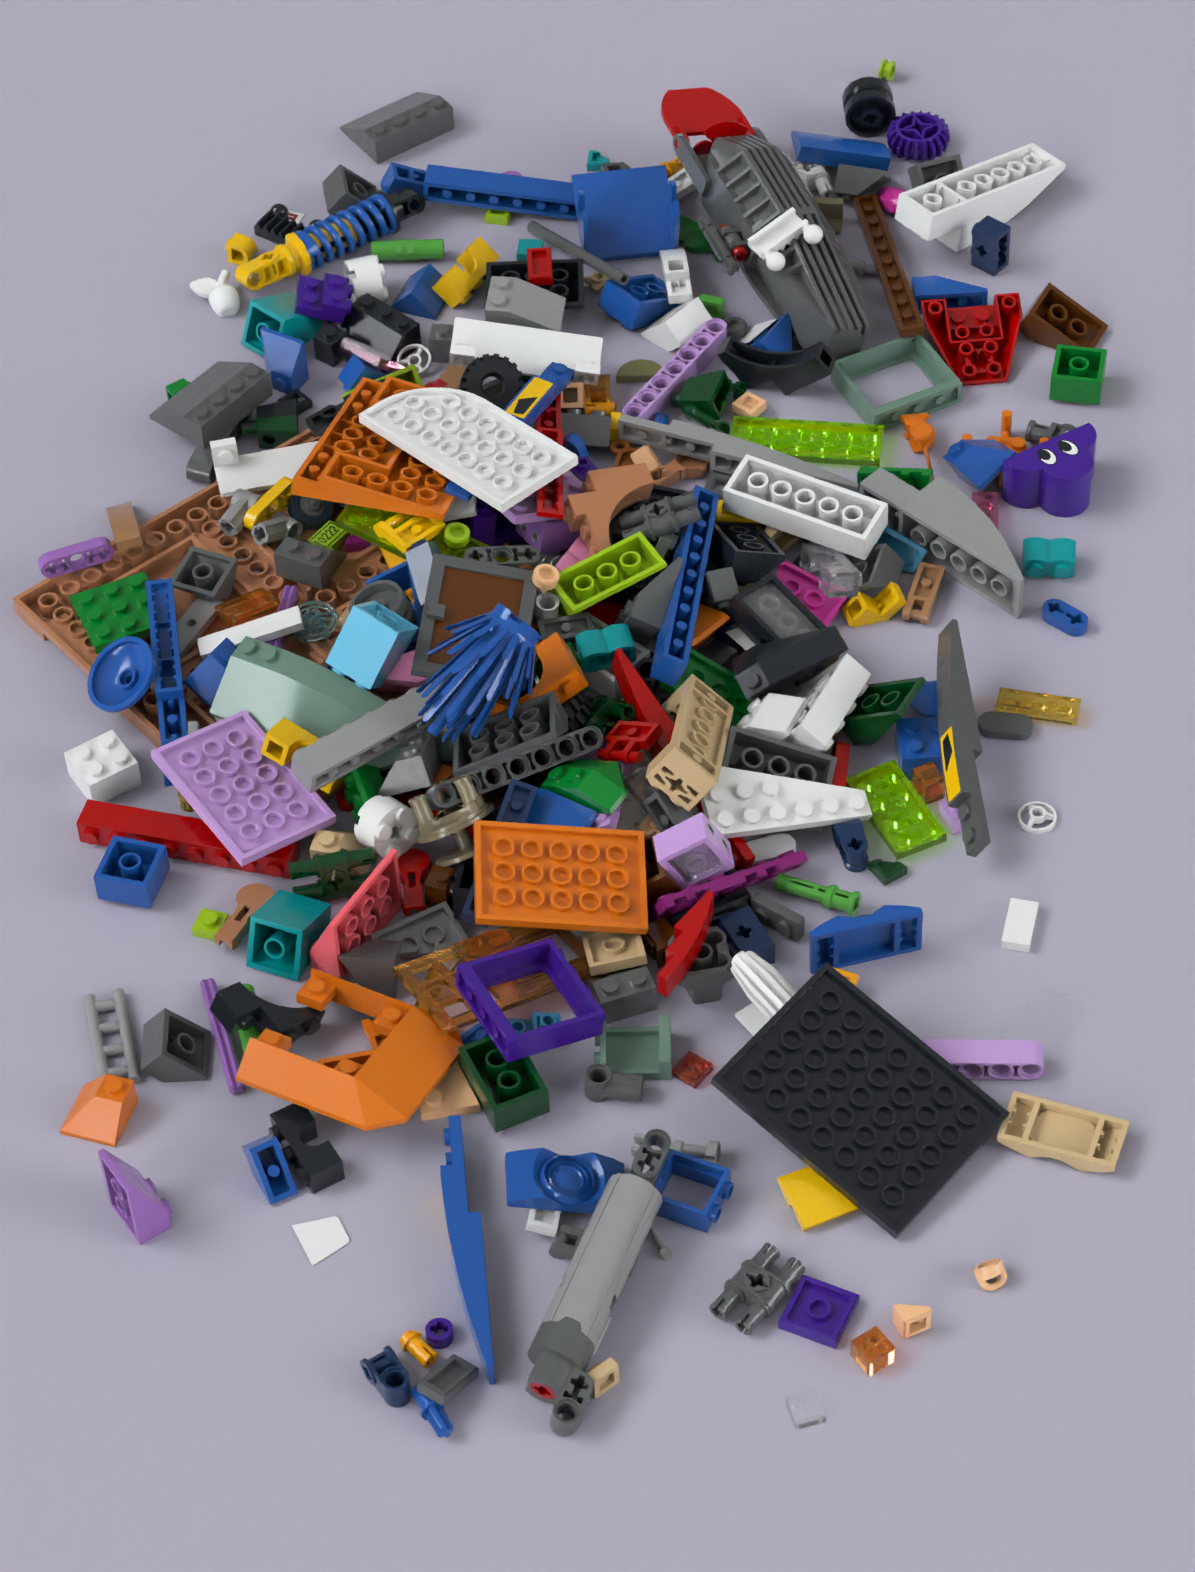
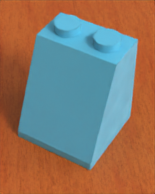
M377 601L353 605L325 662L333 667L332 670L335 673L355 680V685L361 689L371 690L379 688L418 632L419 627Z

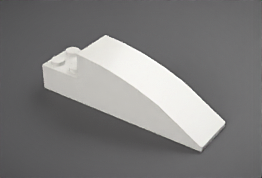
M1030 143L900 193L894 219L902 223L906 228L911 229L922 239L930 241L936 238L955 252H959L972 245L971 231L977 222H980L987 215L1000 222H1008L1028 206L1065 169L1066 164L1034 143Z

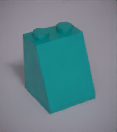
M291 291L252 299L249 304L241 345L264 357L260 332L262 327L303 340L306 344L321 330L323 319L295 314L296 294Z
M280 889L251 915L246 966L298 982L311 962L309 952L312 944L319 939L330 924L332 904Z

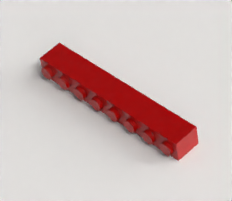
M87 799L76 823L80 842L108 846L114 835L166 845L168 858L261 873L273 877L290 879L288 863L298 861L300 856L299 841H296L241 867L202 819Z

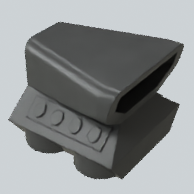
M709 927L708 934L697 958L685 977L678 984L685 988L695 1004L719 1001L722 998L723 985L734 978L730 970L732 967V957L728 949L726 935L718 927ZM674 935L668 940L669 946L674 941Z

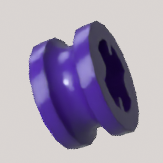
M434 1318L427 1323L425 1332L426 1341L429 1346L435 1349H444L453 1342V1325L449 1320ZM438 1330H444V1332L441 1333V1336L435 1335L437 1334Z

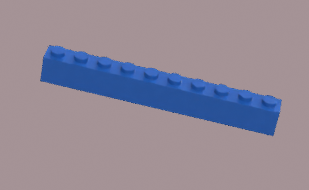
M698 485L694 487L693 492L698 503L702 521L681 527V530L678 531L679 537L676 542L673 561L681 557L683 562L661 629L658 632L650 672L651 678L675 687L688 666L719 501V494Z

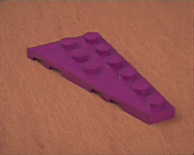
M794 849L780 854L778 859L769 861V859L763 860L753 865L752 868L740 869L728 876L720 873L709 878L707 883L701 885L694 883L685 887L683 891L661 896L657 899L658 902L651 905L652 909L648 912L650 915L649 922H654L662 917L667 919V917L691 909L709 890L714 893L715 901L724 894L741 887L748 888L774 878L779 873H786L802 867L808 861L804 850L795 853Z

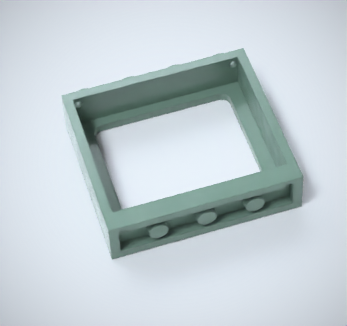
M922 335L913 338H897L836 360L831 373V382L873 434L901 425V414H931L962 402L963 383ZM906 361H913L933 384V387L874 408L852 381Z

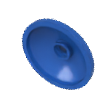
M123 637L110 643L101 651L90 669L87 682L88 694L95 706L105 712H120L136 704L145 695L152 683L156 666L154 652L148 643L138 637Z

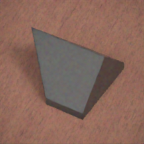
M372 939L337 956L359 985L396 998L402 941Z

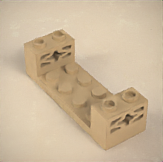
M694 674L664 702L663 709L674 723L671 741L649 763L645 776L654 788L661 789L670 797L675 805L682 806L688 812L718 783L734 710L731 704Z

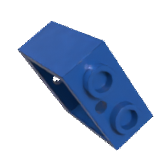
M669 1148L666 1162L654 1185L661 1195L673 1174L713 1187L715 1190L704 1210L662 1196L663 1202L656 1216L707 1233L712 1223L718 1222L724 1200H729L732 1195L734 1183L731 1182V1171L729 1168Z

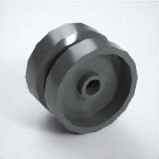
M378 580L367 584L354 595L348 607L350 613L353 605L377 601L412 624H417V613L413 606L407 600L400 586L390 580Z

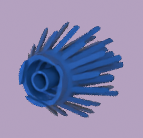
M499 602L488 613L444 627L446 630L457 628L451 631L454 636L436 644L438 645L436 648L427 652L429 655H434L461 640L459 644L446 653L453 655L457 651L459 652L415 691L420 693L432 683L421 695L422 698H425L452 673L425 702L426 705L418 713V716H423L433 705L423 717L420 725H425L432 716L436 718L428 728V732L432 733L433 736H437L446 725L448 730L442 737L443 743L451 736L455 728L459 726L451 737V742L454 743L461 731L462 733L481 706L469 730L470 735L474 733L476 739L500 694L502 693V697L508 699L514 682L515 685L507 711V716L512 719L515 706L517 708L521 689L525 690L527 679H529L528 693L532 696L535 648L542 636Z

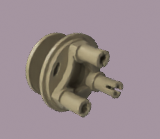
M469 774L462 775L453 781L463 803L441 810L436 816L433 815L424 794L408 801L418 821L419 835L416 839L419 844L432 842L451 834L454 835L458 846L441 855L435 861L438 866L447 867L454 864L455 868L458 869L461 861L466 859L474 860V839H470L466 827L474 824L475 820H481L495 809L493 803H488L483 800L482 796H478ZM442 778L439 780V783L445 782L447 779ZM433 782L430 788L437 785V782ZM437 790L436 799L443 804L445 796L441 791Z

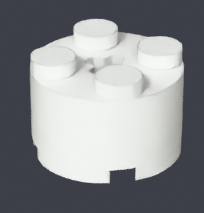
M368 255L344 261V277L349 278L348 284L353 285L352 294L354 296L350 299L352 303L366 293L383 302L389 299L387 288L382 283V278H385V270L383 264H379L377 255Z
M377 795L366 801L357 814L360 816L358 825H354L356 839L367 848L372 846L373 851L383 858L391 849L397 850L399 858L414 843L418 842L416 839L419 835L418 821L413 810L393 797Z

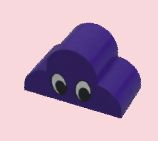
M1087 423L1003 459L1001 498L1009 505L1017 508L1029 509L1040 506L1045 512L1057 517H1074L1083 513L1090 503L1097 439L1095 428L1090 423Z

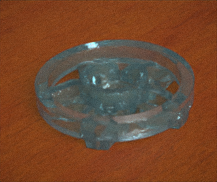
M308 601L298 606L300 612L306 610L301 615L305 629L291 633L298 641H317L331 636L338 623L337 613L333 606L323 601ZM318 608L325 609V610H327V611H329V612H321V613H320V611H319Z

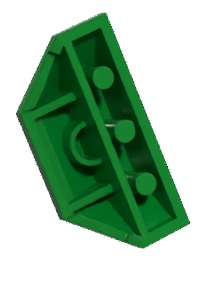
M580 759L559 765L549 772L548 778L541 785V789H547L601 814L612 815L628 795L621 766L616 761Z

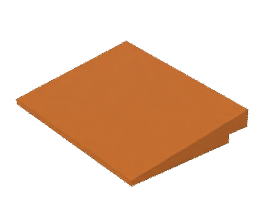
M387 376L383 383L362 377L294 475L291 495L443 520L457 498L444 493L445 487L450 480L359 423V414L381 400L404 391L427 387Z

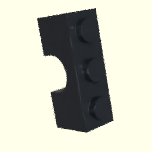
M292 1103L270 1114L272 1127L268 1128L269 1133L277 1137L278 1142L283 1147L282 1152L285 1160L289 1165L294 1164L298 1180L303 1186L307 1184L311 1192L315 1194L345 1179L343 1161L329 1140L316 1146L306 1145V1143L318 1138L315 1119L307 1108Z

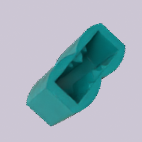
M1030 537L1023 539L1022 575L1032 578L1050 576L1065 579L1074 577L1076 541L1069 538L1048 540L1041 537Z
M612 624L602 630H586L575 636L576 650L584 672H597L611 666L615 650L618 648L622 649L631 663L636 661V647L627 624Z

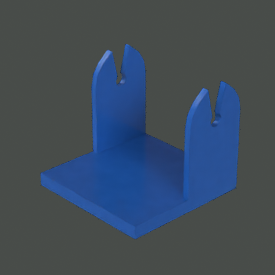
M666 165L571 175L582 249L605 262L660 256L659 251L678 249L680 232L679 200H676L675 180H670L668 185Z

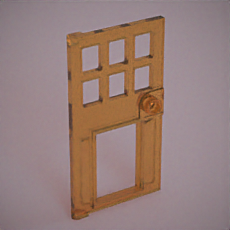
M504 926L482 935L470 937L447 948L393 967V974L423 1008L428 1011L437 1022V1027L444 1034L479 1021L455 986L457 970L448 972L441 965L448 961L460 958L465 963L514 949L556 933L578 956V958L570 960L568 963L571 967H575L581 981L583 982L586 979L598 976H591L583 944L570 930ZM431 968L438 975L436 978L420 983L413 974ZM542 972L523 979H516L486 988L497 999L495 1002L502 1012L558 991L548 975ZM447 985L453 992L451 995L435 1000L428 991ZM462 1002L469 1010L450 1017L443 1008Z

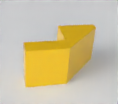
M891 581L874 598L859 591L842 607V611L849 626L855 628L887 621L907 602L899 585Z

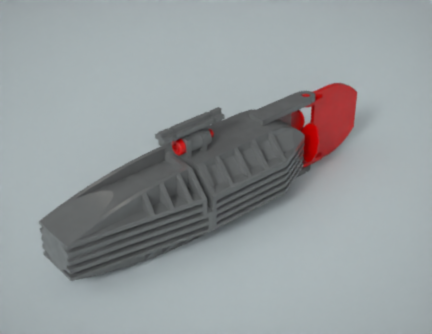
M708 87L668 90L661 103V116L673 137L674 152H676L677 157L698 190L703 207L709 217L705 216L703 220L698 221V226L703 231L718 260L722 263L725 272L732 276L734 272H738L741 269L756 294L775 318L788 313L791 318L792 338L803 349L822 341L837 360L860 352L870 326L860 286L841 243L792 163L777 146L767 141L758 127L750 125L735 103L721 93ZM705 135L711 141H700L692 148L688 136ZM793 207L799 218L802 220L807 219L810 225H818L823 231V237L819 243L809 244L805 241L803 234H800L799 239L796 240L794 238L790 246L786 244L783 251L778 250L785 257V266L780 271H771L767 267L766 261L748 247L747 239Z

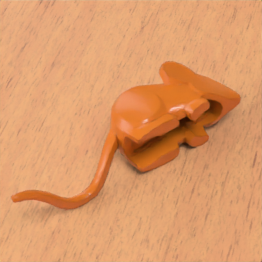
M901 414L900 420L907 431L903 433L904 438L910 439L908 441L909 446L914 453L924 452L928 469H932L928 450L935 444L936 431L932 425L925 421L930 417L929 414Z

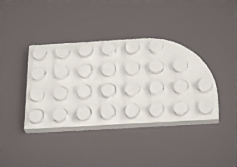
M432 387L404 391L381 400L359 414V423L502 513L578 464V455L488 400L463 390Z

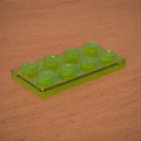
M894 760L847 777L846 787L865 790L872 812L869 821L897 860L947 841L946 831Z

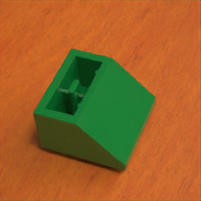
M364 764L344 775V781L347 786L343 788L344 797L347 804L353 803L354 810H352L354 823L357 825L360 816L357 815L360 808L370 798L378 795L384 783L379 768L369 764Z

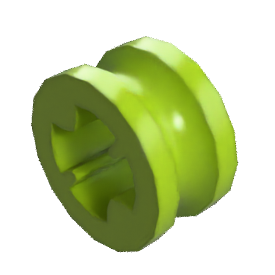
M883 59L879 67L878 77L892 81L896 71V62H888L887 59Z

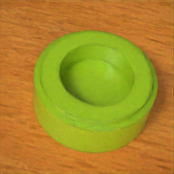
M450 523L444 529L443 540L451 548H463L469 543L470 530L463 523Z

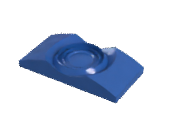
M884 905L873 914L860 915L858 917L838 915L809 932L810 973L815 974L826 962L832 967L842 968L921 950L922 909L920 907L904 905Z
M546 1148L507 1152L505 1154L507 1207L593 1214L609 1178L613 1174L625 1173L624 1163L594 1152L574 1156L560 1155Z

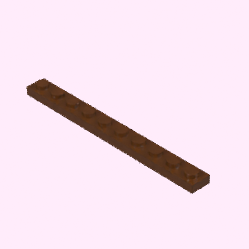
M869 194L853 197V207L900 338H913L925 335L922 318L877 195Z

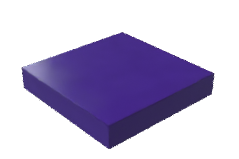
M802 1274L778 1321V1328L836 1349L860 1301V1295Z

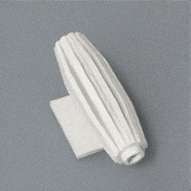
M749 950L747 952L741 951L733 957L730 970L752 1002L737 1012L735 1017L754 1036L798 990L780 971Z

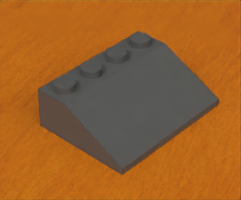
M415 92L340 126V130L377 164L455 129L453 107L440 95Z
M216 362L149 415L150 419L199 447L206 449L210 446V441L220 438L273 395L270 372L249 362Z
M555 691L517 705V708L515 706L512 719L507 716L508 709L489 716L476 739L474 733L473 735L469 733L473 723L468 724L464 732L462 733L461 731L454 742V776L458 777L555 739L567 732L568 716Z
M732 725L728 733L722 766L831 785L838 758ZM822 826L804 829L820 833Z

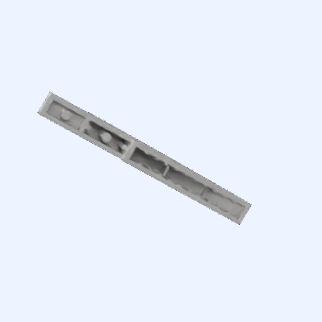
M621 414L618 419V439L641 445H650L653 448L709 461L711 470L733 475L745 455L748 454L858 493L859 484L801 459L735 436L674 419L670 425L626 414Z

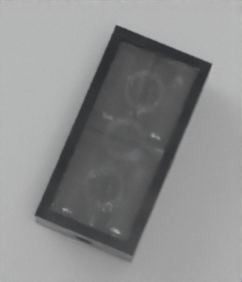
M773 573L734 595L728 612L732 622L755 645L827 628ZM839 656L794 684L799 687L837 661Z

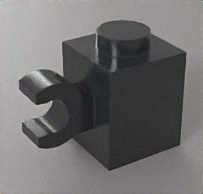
M330 323L313 336L315 359L333 368L343 360L348 363L353 355L351 352L356 349L353 343L348 342L347 332Z

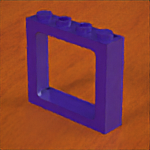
M551 938L457 965L456 988L507 1063L602 1034L603 1022L606 1019L603 1006L596 1002L590 988L583 984L578 977L575 967H571L562 949H559ZM546 973L577 1017L517 1034L486 988L533 974Z

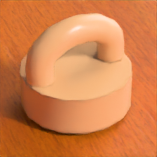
M540 564L533 571L532 582L540 589L542 594H546L548 590H552L557 586L560 577L559 571L550 564Z
M1001 1258L986 1260L973 1269L979 1285L987 1291L1000 1288L1007 1280L1006 1269ZM999 1275L997 1281L993 1283L986 1282V1280L994 1278Z

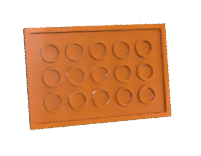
M475 820L473 825L475 924L647 934L648 908L644 831Z

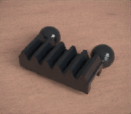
M277 203L256 223L254 232L257 236L283 245L285 244L286 234L294 233L298 230L303 231L305 227L303 223L297 225L294 219L289 222L287 207ZM314 219V220H312V221L309 223V225H313V226H314V224H315L317 221H319L320 219Z

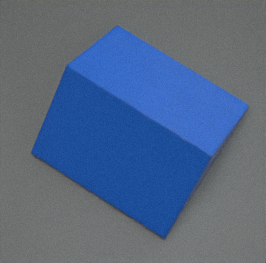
M429 263L408 278L391 307L402 313L436 320L446 302L432 287L443 275Z

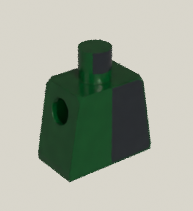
M296 399L258 406L256 408V420L242 421L243 436L257 435L261 449H274L298 435Z

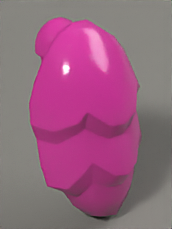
M894 186L881 187L877 191V198L881 208L889 213H896L899 194L905 191Z

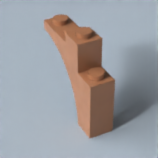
M646 463L588 471L585 482L582 483V493L567 495L563 521L567 522L571 532L580 531L581 539L586 542L589 548V557L611 546L609 525L622 510L634 503L649 499L654 480Z

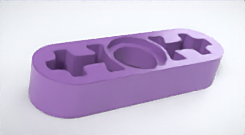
M96 537L46 552L39 557L38 566L43 576L53 578L106 562L112 558L114 549L108 538ZM82 554L78 560H70L73 555Z

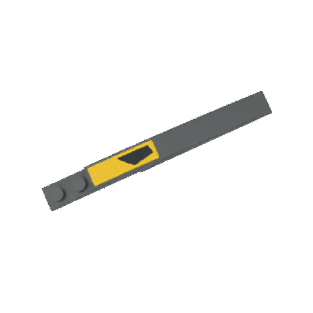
M952 619L941 631L938 638L937 717L940 754L948 807L958 809V818L961 823L962 840L965 845L966 855L977 857L991 842L975 762L983 751L958 621Z

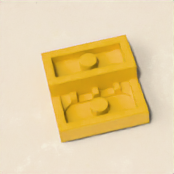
M809 1166L777 1178L788 1207L792 1206L802 1231L859 1210L858 1207Z

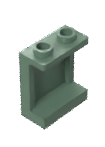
M659 1015V1026L607 1027L605 1019L602 1034L594 1037L595 1046H600V1052H594V1064H605L611 1071L644 1075V1080H672L671 1015Z

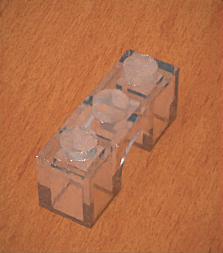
M817 543L802 544L799 568L820 578L819 589L828 598L858 597L859 587L862 585V574L840 551Z

